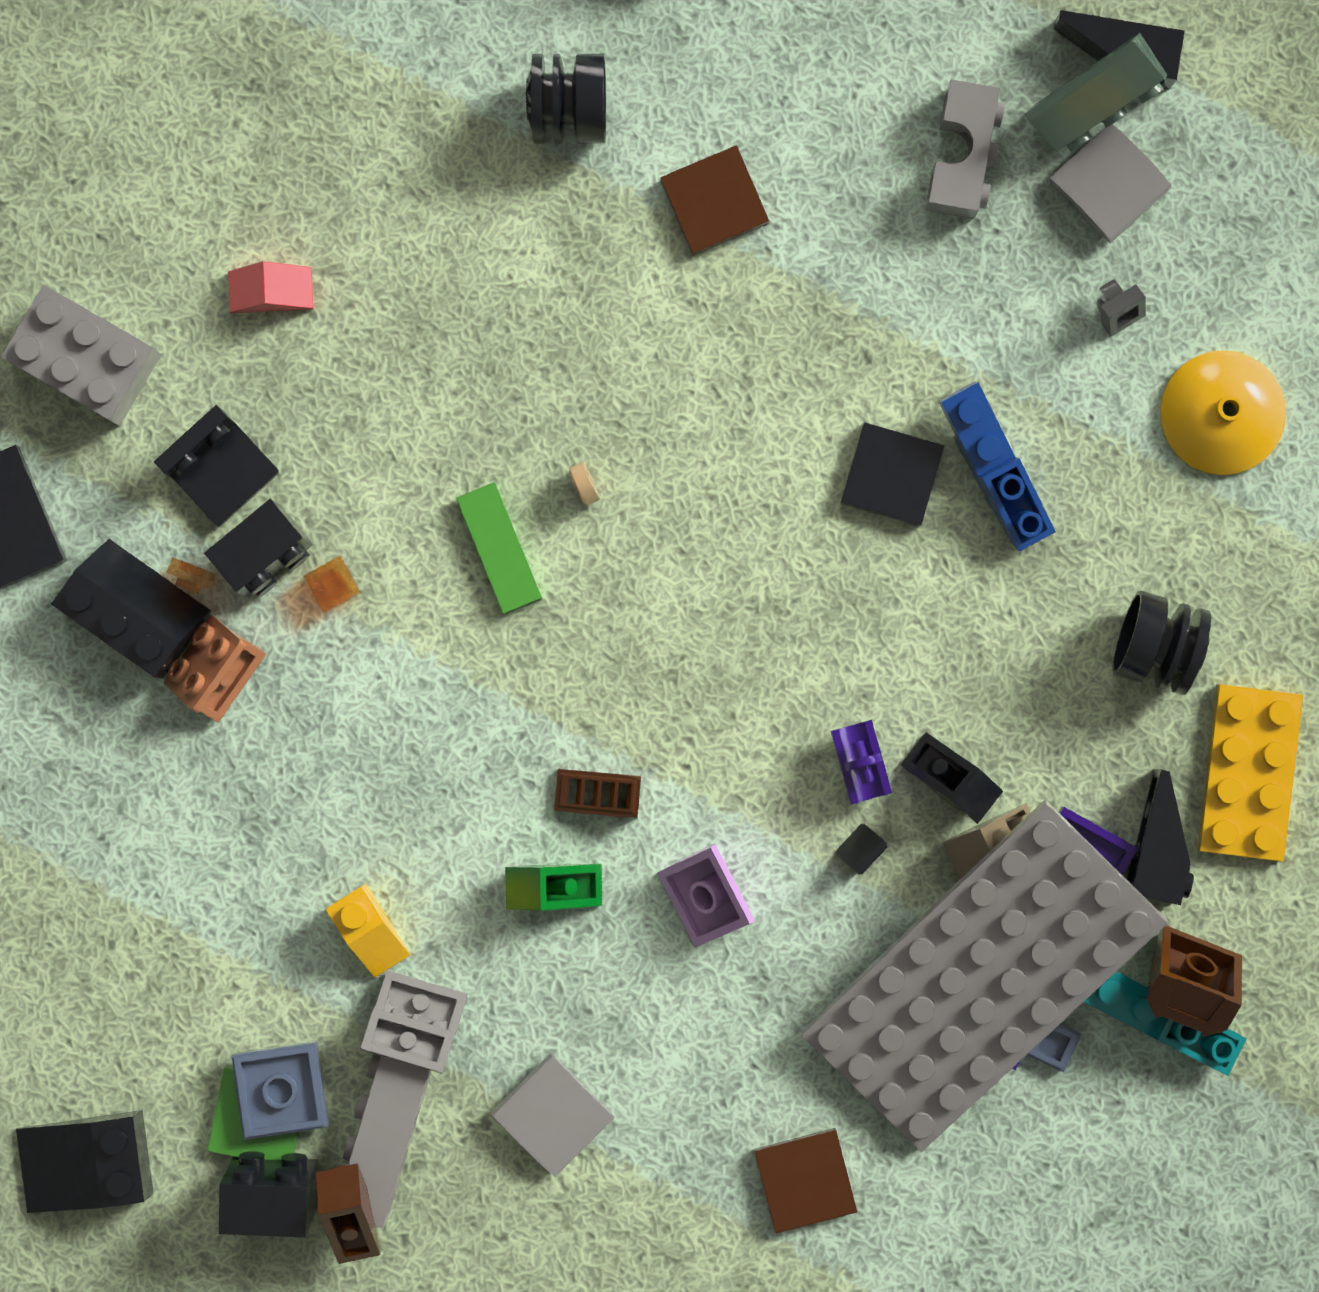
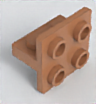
M211 615L205 623L199 625L194 631L191 643L183 655L171 664L164 685L190 710L197 714L201 712L219 723L264 659L266 653L230 630L220 620Z

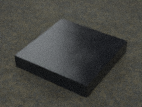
M864 422L840 503L920 527L945 445Z

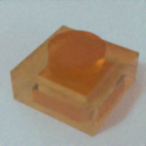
M342 556L336 557L303 576L325 614L362 594Z
M172 557L166 572L178 577L175 583L176 586L199 594L201 587L213 590L218 575L174 557Z

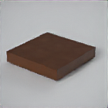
M737 145L660 177L661 184L692 256L769 224L768 216Z
M836 1128L754 1149L776 1234L857 1213Z

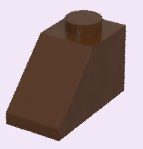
M358 1163L348 1166H336L329 1170L316 1172L318 1216L338 1264L379 1256L380 1246L369 1193Z

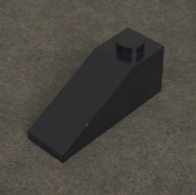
M1060 10L1055 19L1053 29L1097 61L1138 33H1141L1167 73V77L1160 82L1163 90L1159 93H1162L1164 89L1169 90L1176 82L1185 30Z
M1154 769L1135 847L1138 849L1131 860L1127 880L1144 897L1181 906L1183 897L1188 898L1191 893L1194 875L1189 873L1191 863L1170 771Z

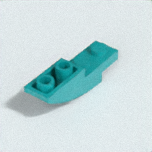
M1117 971L1084 1001V1003L1229 1076L1247 1038L1230 1029L1204 1037L1202 1032L1165 1017L1155 1018L1146 999L1148 987Z

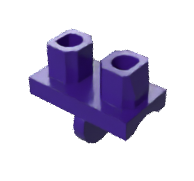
M872 720L830 731L850 804L891 794V786Z

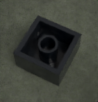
M269 499L204 552V554L236 593L249 598L256 594L260 598L278 583L274 577L288 567L292 571L303 564L310 557L307 550L314 544L286 510L272 499Z
M256 1151L243 1152L239 1154V1157L234 1156L219 1184V1234L305 1238L317 1210L316 1172H318V1159H307V1156L301 1153H288L283 1155L281 1160H266L265 1154Z

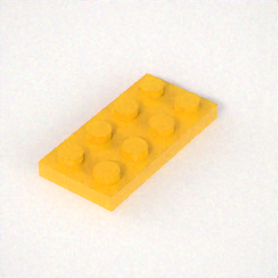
M1217 684L1197 851L1284 862L1303 695Z

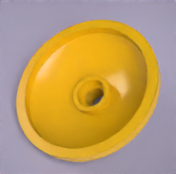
M1234 351L1207 352L1187 361L1170 378L1163 392L1160 405L1161 427L1170 448L1187 465L1201 472L1213 475L1238 474L1264 461L1277 446L1282 436L1286 419L1284 396L1272 373L1252 357ZM1224 402H1230L1235 406L1234 416L1224 414L1222 409Z

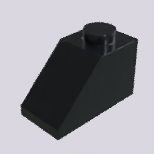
M927 732L900 764L951 806L977 824L1003 793V790L981 769Z

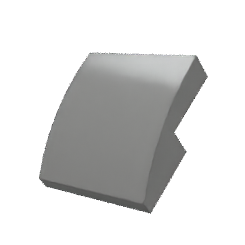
M1113 124L1102 129L1050 177L1051 185L1080 210L1082 219L1109 243H1112L1171 189L1170 182L1159 169Z
M387 970L360 1050L443 1074L468 994Z
M552 1053L491 1112L492 1116L554 1177L615 1118L612 1112L584 1087L581 1081Z

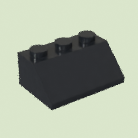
M108 539L75 569L51 603L52 606L148 674L160 679L165 678L171 664L179 658L191 641L194 631L199 625L204 623L212 610L111 539Z

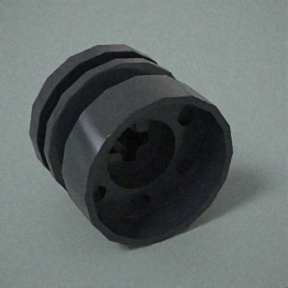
M604 53L577 54L573 73L564 72L560 54L553 55L552 73H545L543 54H532L531 69L526 79V114L532 130L534 144H545L546 125H553L555 144H562L565 125H574L578 144H603L606 142V71Z
M1141 590L1137 591L1127 610L1113 657V675L1136 682H1143L1151 668L1155 667L1154 682L1156 688L1165 689L1171 681L1173 693L1186 695L1197 674L1200 672L1208 651L1212 617L1210 611L1198 608L1191 615L1190 605L1182 603L1175 610L1171 619H1168L1167 598Z

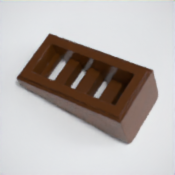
M558 769L554 811L638 818L641 776ZM569 778L578 779L575 804L567 803ZM586 780H594L592 805H584ZM603 781L611 782L609 807L601 806ZM619 783L628 784L626 808H617Z

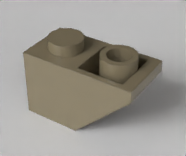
M1027 803L967 829L943 842L959 880L1031 813Z

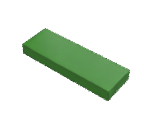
M493 482L456 497L503 614L541 600L542 596L496 483Z

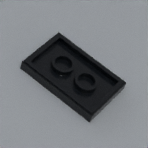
M17 445L0 451V589H3L67 561L20 447Z

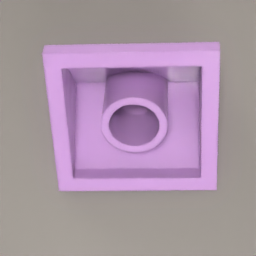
M715 843L657 872L695 947L755 921Z

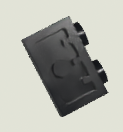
M218 405L210 409L154 461L165 475L171 477L218 527L226 523L279 474L278 468Z

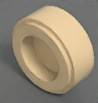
M581 462L570 467L569 474L582 503L588 506L601 500L586 464Z

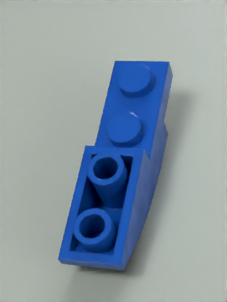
M974 381L939 400L938 402L955 434L953 438L1016 550L1020 552L1055 533L1056 531L1020 458L1015 457L979 382Z

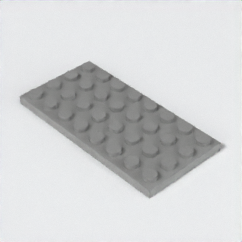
M1044 800L802 1030L801 1036L920 1152H923L1161 931L1168 922L1054 807Z

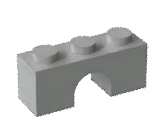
M950 80L946 89L939 130L959 134L967 143L968 157L954 164L936 161L931 173L925 207L926 211L974 219L979 208L986 209L991 184L984 183L986 167L993 168L998 143L991 142L993 127L1000 128L1005 103L998 101L1000 88Z

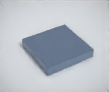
M317 1041L231 1055L243 1140L329 1126Z

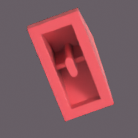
M262 261L228 271L229 307L231 314L314 309L311 267Z

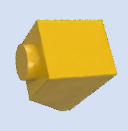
M367 884L357 888L325 909L347 945L374 977L379 976L411 955Z

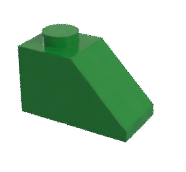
M601 864L505 867L506 909L543 911L602 906Z

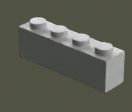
M373 1054L367 1077L374 1079L369 1095L362 1093L355 1113V1118L361 1120L357 1136L349 1135L342 1159L348 1160V1165L358 1163L368 1189L375 1226L383 1229L388 1220L431 1071Z

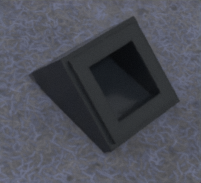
M860 824L836 850V855L855 873L862 875L886 850L888 843L867 825Z

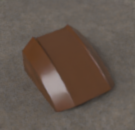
M1166 925L1158 936L1146 999L1155 1018L1165 1017L1202 1032L1204 1037L1227 1031L1242 1005V955Z

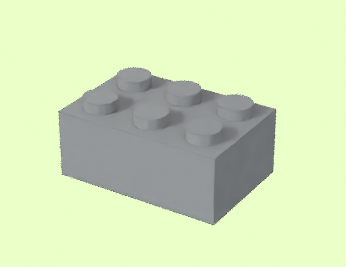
M43 284L2 353L1 358L120 426L162 354L150 345Z

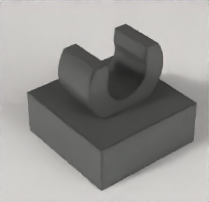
M1115 279L1100 287V291L1103 294L1100 297L1103 305L1100 306L1101 324L1110 337L1146 316V296L1136 284L1124 292Z

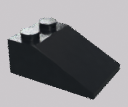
M143 1110L16 1129L27 1213L98 1209L145 1202L154 1194Z

